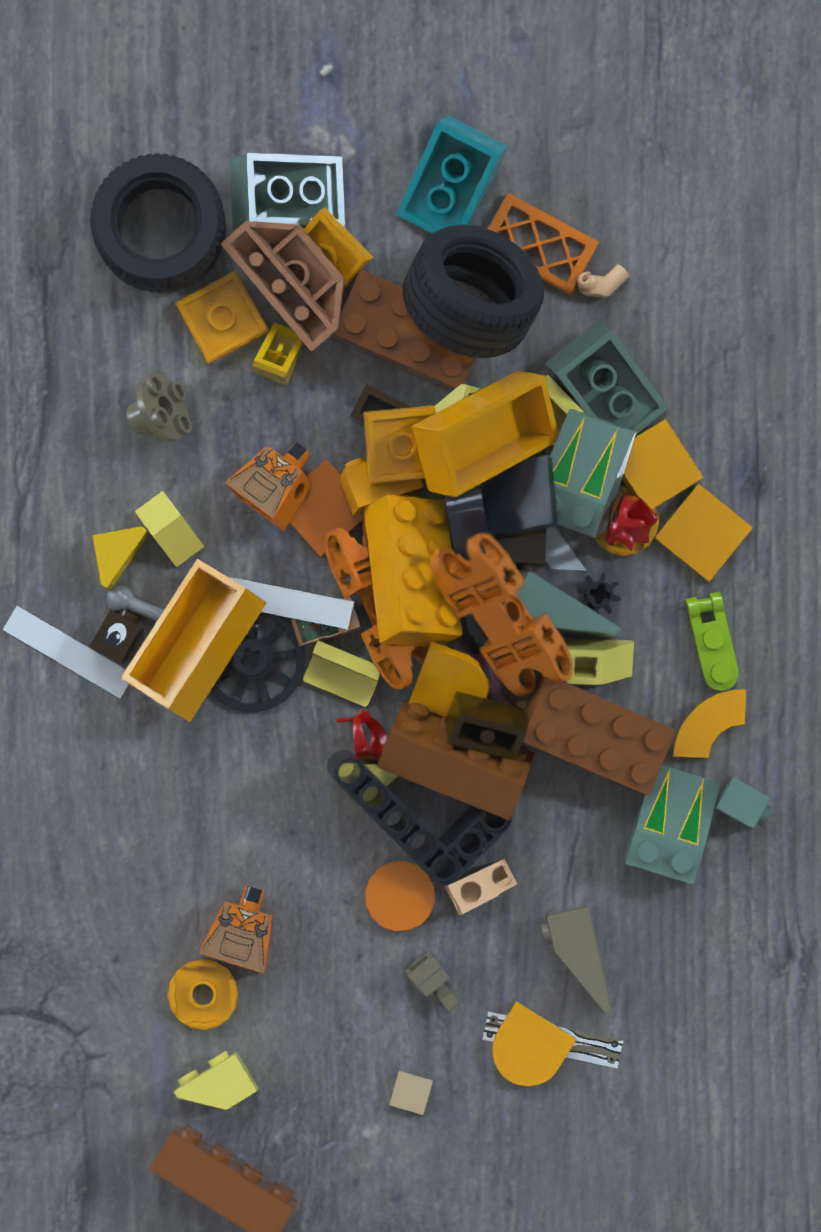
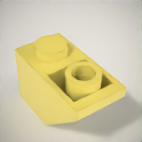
M563 639L573 661V674L568 681H565L566 683L603 685L632 676L633 640Z
M224 1051L208 1061L211 1068L201 1074H198L197 1070L194 1069L177 1081L180 1086L174 1091L177 1098L227 1110L257 1092L258 1086L239 1054L235 1052L229 1056L227 1051Z

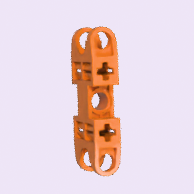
M364 518L362 523L364 534L362 537L363 546L354 537H350L345 529L339 527L328 531L324 542L330 569L344 599L358 593L373 627L361 633V637L374 665L388 685L395 689H403L412 683L411 666L413 664L411 657L413 656L417 659L420 665L423 664L429 647L381 644L374 647L373 644L379 642ZM336 538H337V540H338L340 549H339V547L337 546ZM352 578V580L344 582V579ZM395 668L398 671L401 679H399V677L397 676Z
M485 533L472 536L467 544L468 554L471 558L469 562L463 559L460 554L456 555L449 548H443L433 553L431 570L441 593L458 618L472 613L488 637V640L480 649L481 653L496 676L514 695L526 696L534 692L536 688L534 669L542 673L545 678L549 677L554 683H562L571 678L573 674V661L563 638L546 613L532 618L516 593L525 580L508 554L495 539ZM479 543L483 545L485 555L480 550ZM442 558L445 560L450 572H447L445 570L442 563ZM555 659L559 661L562 668V673L560 672ZM519 675L524 680L525 687L521 685L519 681Z

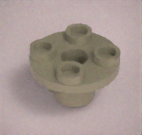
M152 373L143 377L137 386V401L131 403L126 411L127 420L131 428L139 434H154L166 442H173L191 432L192 424L184 401L186 399V391L183 385L178 381L172 382L169 378L159 373Z

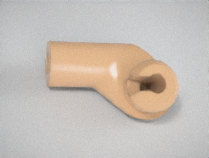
M619 264L606 276L591 275L590 272H583L577 279L578 289L588 297L606 298L630 275Z

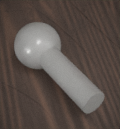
M114 586L108 591L106 596V603L109 609L116 613H119L121 608L157 622L164 609L134 598L132 591L126 586Z

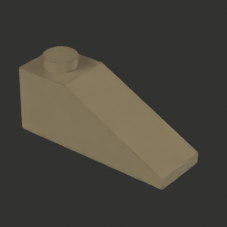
M584 906L545 915L547 923L541 924L545 945L552 944L554 952L604 1013L612 1012L589 907Z

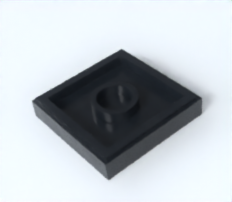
M545 455L523 460L484 482L488 535L493 539L558 526L553 463L550 456Z

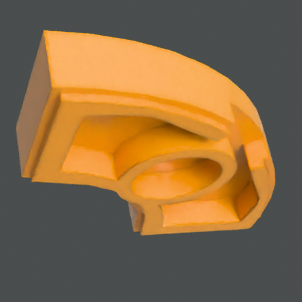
M736 689L716 694L694 708L678 730L672 757L709 758L711 745L720 733L732 726L745 725L746 689Z

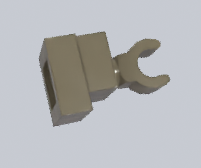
M430 951L426 952L405 970L411 981L426 997L433 992L449 1013L461 1004L444 984L450 977Z

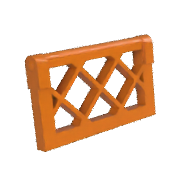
M507 193L488 230L496 233L507 231L510 241L515 243L511 230L531 224L536 243L520 248L523 251L538 248L543 266L536 267L541 280L570 296L575 291L577 279L584 272L599 241L516 196ZM512 207L527 215L529 220L510 225L507 215ZM540 222L558 232L559 236L540 241L535 223ZM565 239H571L584 246L582 254L571 258ZM561 241L566 260L547 265L542 246ZM568 264L571 274L567 281H564L551 274L549 269Z

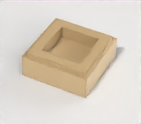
M399 1070L389 1105L424 1115L433 1080Z

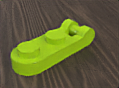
M720 591L709 593L707 598L697 600L696 597L685 599L686 610L705 684L715 691H725L732 688L737 682L739 672ZM712 611L714 621L702 624L700 613Z

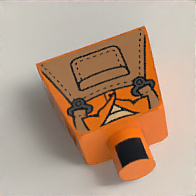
M297 442L294 443L284 456L271 447H265L232 475L225 484L236 498L283 532L311 488L312 483L301 468L312 455Z
M245 885L239 904L224 901L200 948L199 954L264 974L267 968L273 923L272 914L260 911L265 890Z

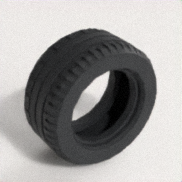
M150 153L146 154V156L140 155L135 159L133 157L129 159L130 161L123 162L120 167L117 166L113 172L111 171L108 174L109 176L103 180L102 185L100 184L98 187L99 191L94 196L90 227L95 246L106 266L118 279L124 281L127 285H132L133 288L141 289L145 292L147 290L149 293L180 291L179 289H185L189 285L195 284V281L201 280L204 275L208 274V270L213 268L214 263L219 259L218 256L221 255V243L226 239V219L222 201L209 177L203 171H200L199 167L194 166L189 161L186 162L183 158H177L174 155L169 156L168 154L160 155V153H155L154 155ZM152 189H169L183 195L194 206L197 213V228L191 242L180 253L165 259H148L138 255L123 242L121 237V220L127 206L138 195Z
M456 225L435 231L424 240L403 281L402 294L409 316L426 337L456 354L472 358H490L504 355L514 350L522 342L541 309L544 299V288L537 267L531 258L515 243L492 230L478 226ZM450 279L465 282L480 289L496 304L474 298L463 292Z

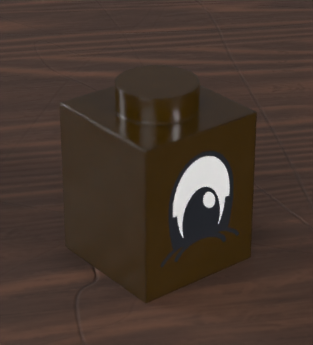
M121 608L119 613L110 609L90 647L124 665L144 628L137 625L140 618Z

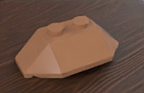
M245 221L221 243L222 247L311 352L339 329L345 278L300 224Z

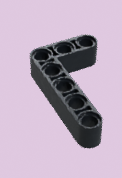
M480 485L457 497L444 495L454 553L456 555L460 554L468 562L471 560L467 550L469 539L480 533L488 534ZM479 543L480 550L485 555V549L483 545ZM471 613L465 616L471 654H482L480 649L486 643L488 637Z
M340 750L332 754L328 759L327 770L336 783L440 885H449L457 881L511 825L512 816L510 820L497 816L492 822H486L485 818L488 812L471 806L438 839L353 753ZM353 762L354 768L351 774L345 777L339 776L340 767L344 763ZM373 786L377 787L378 791L375 798L364 801L363 795L366 789ZM401 811V818L396 824H387L388 817L392 812ZM472 833L474 837L471 844L467 847H460L463 836ZM425 835V841L422 846L415 849L411 848L412 840L416 836ZM445 858L448 859L449 862L446 869L442 872H435V866L438 861Z

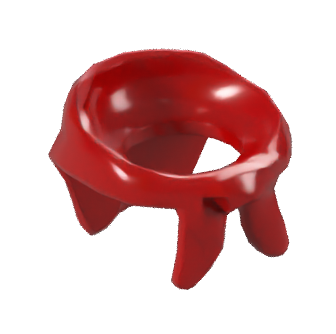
M627 494L622 495L609 524L605 541L613 547L622 543L629 550H633L634 542L649 543L648 530L656 524L658 518L642 498Z
M364 709L360 710L355 716L336 719L337 723L353 722L355 756L363 764L379 761L388 736L378 720L373 718ZM362 723H365L370 731L371 746L364 736Z

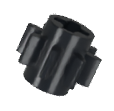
M602 573L599 581L596 582L588 575L585 577V580L589 586L586 589L578 588L576 591L584 595L585 601L582 604L588 605L596 613L601 608L607 614L612 613L609 603L621 600L619 596L613 595V589L618 585V582H613L609 585L605 582V573ZM598 586L603 587L602 593L607 594V599H603L599 604H596L595 597L590 595V591H594Z

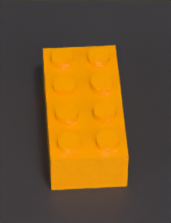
M518 370L412 426L428 491L451 497L463 494L556 443L559 435L545 375Z
M386 494L365 507L364 516L379 643L430 647L431 641L445 645L462 636L461 619L457 617L441 593L431 570V558L434 552L443 548L452 550L446 501ZM442 558V563L445 570L447 572H450L445 560Z
M197 559L121 676V679L188 722H191L263 610L266 602L244 586Z

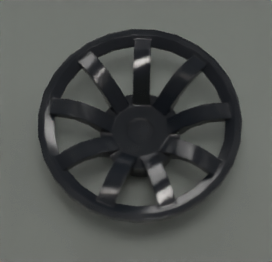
M264 612L259 614V616L271 619L278 623V625L262 641L258 639L257 617L249 630L248 639H244L230 659L232 665L223 670L211 689L213 695L222 703L239 711L261 712L275 708L294 693L304 672L305 653L304 646L299 647L292 624L283 616ZM286 630L293 641L295 649L271 652L269 647ZM297 658L293 678L272 667L273 661ZM237 673L240 679L231 699L216 684ZM266 674L287 686L281 694L271 700L263 679ZM249 680L255 681L262 703L249 704L241 702Z

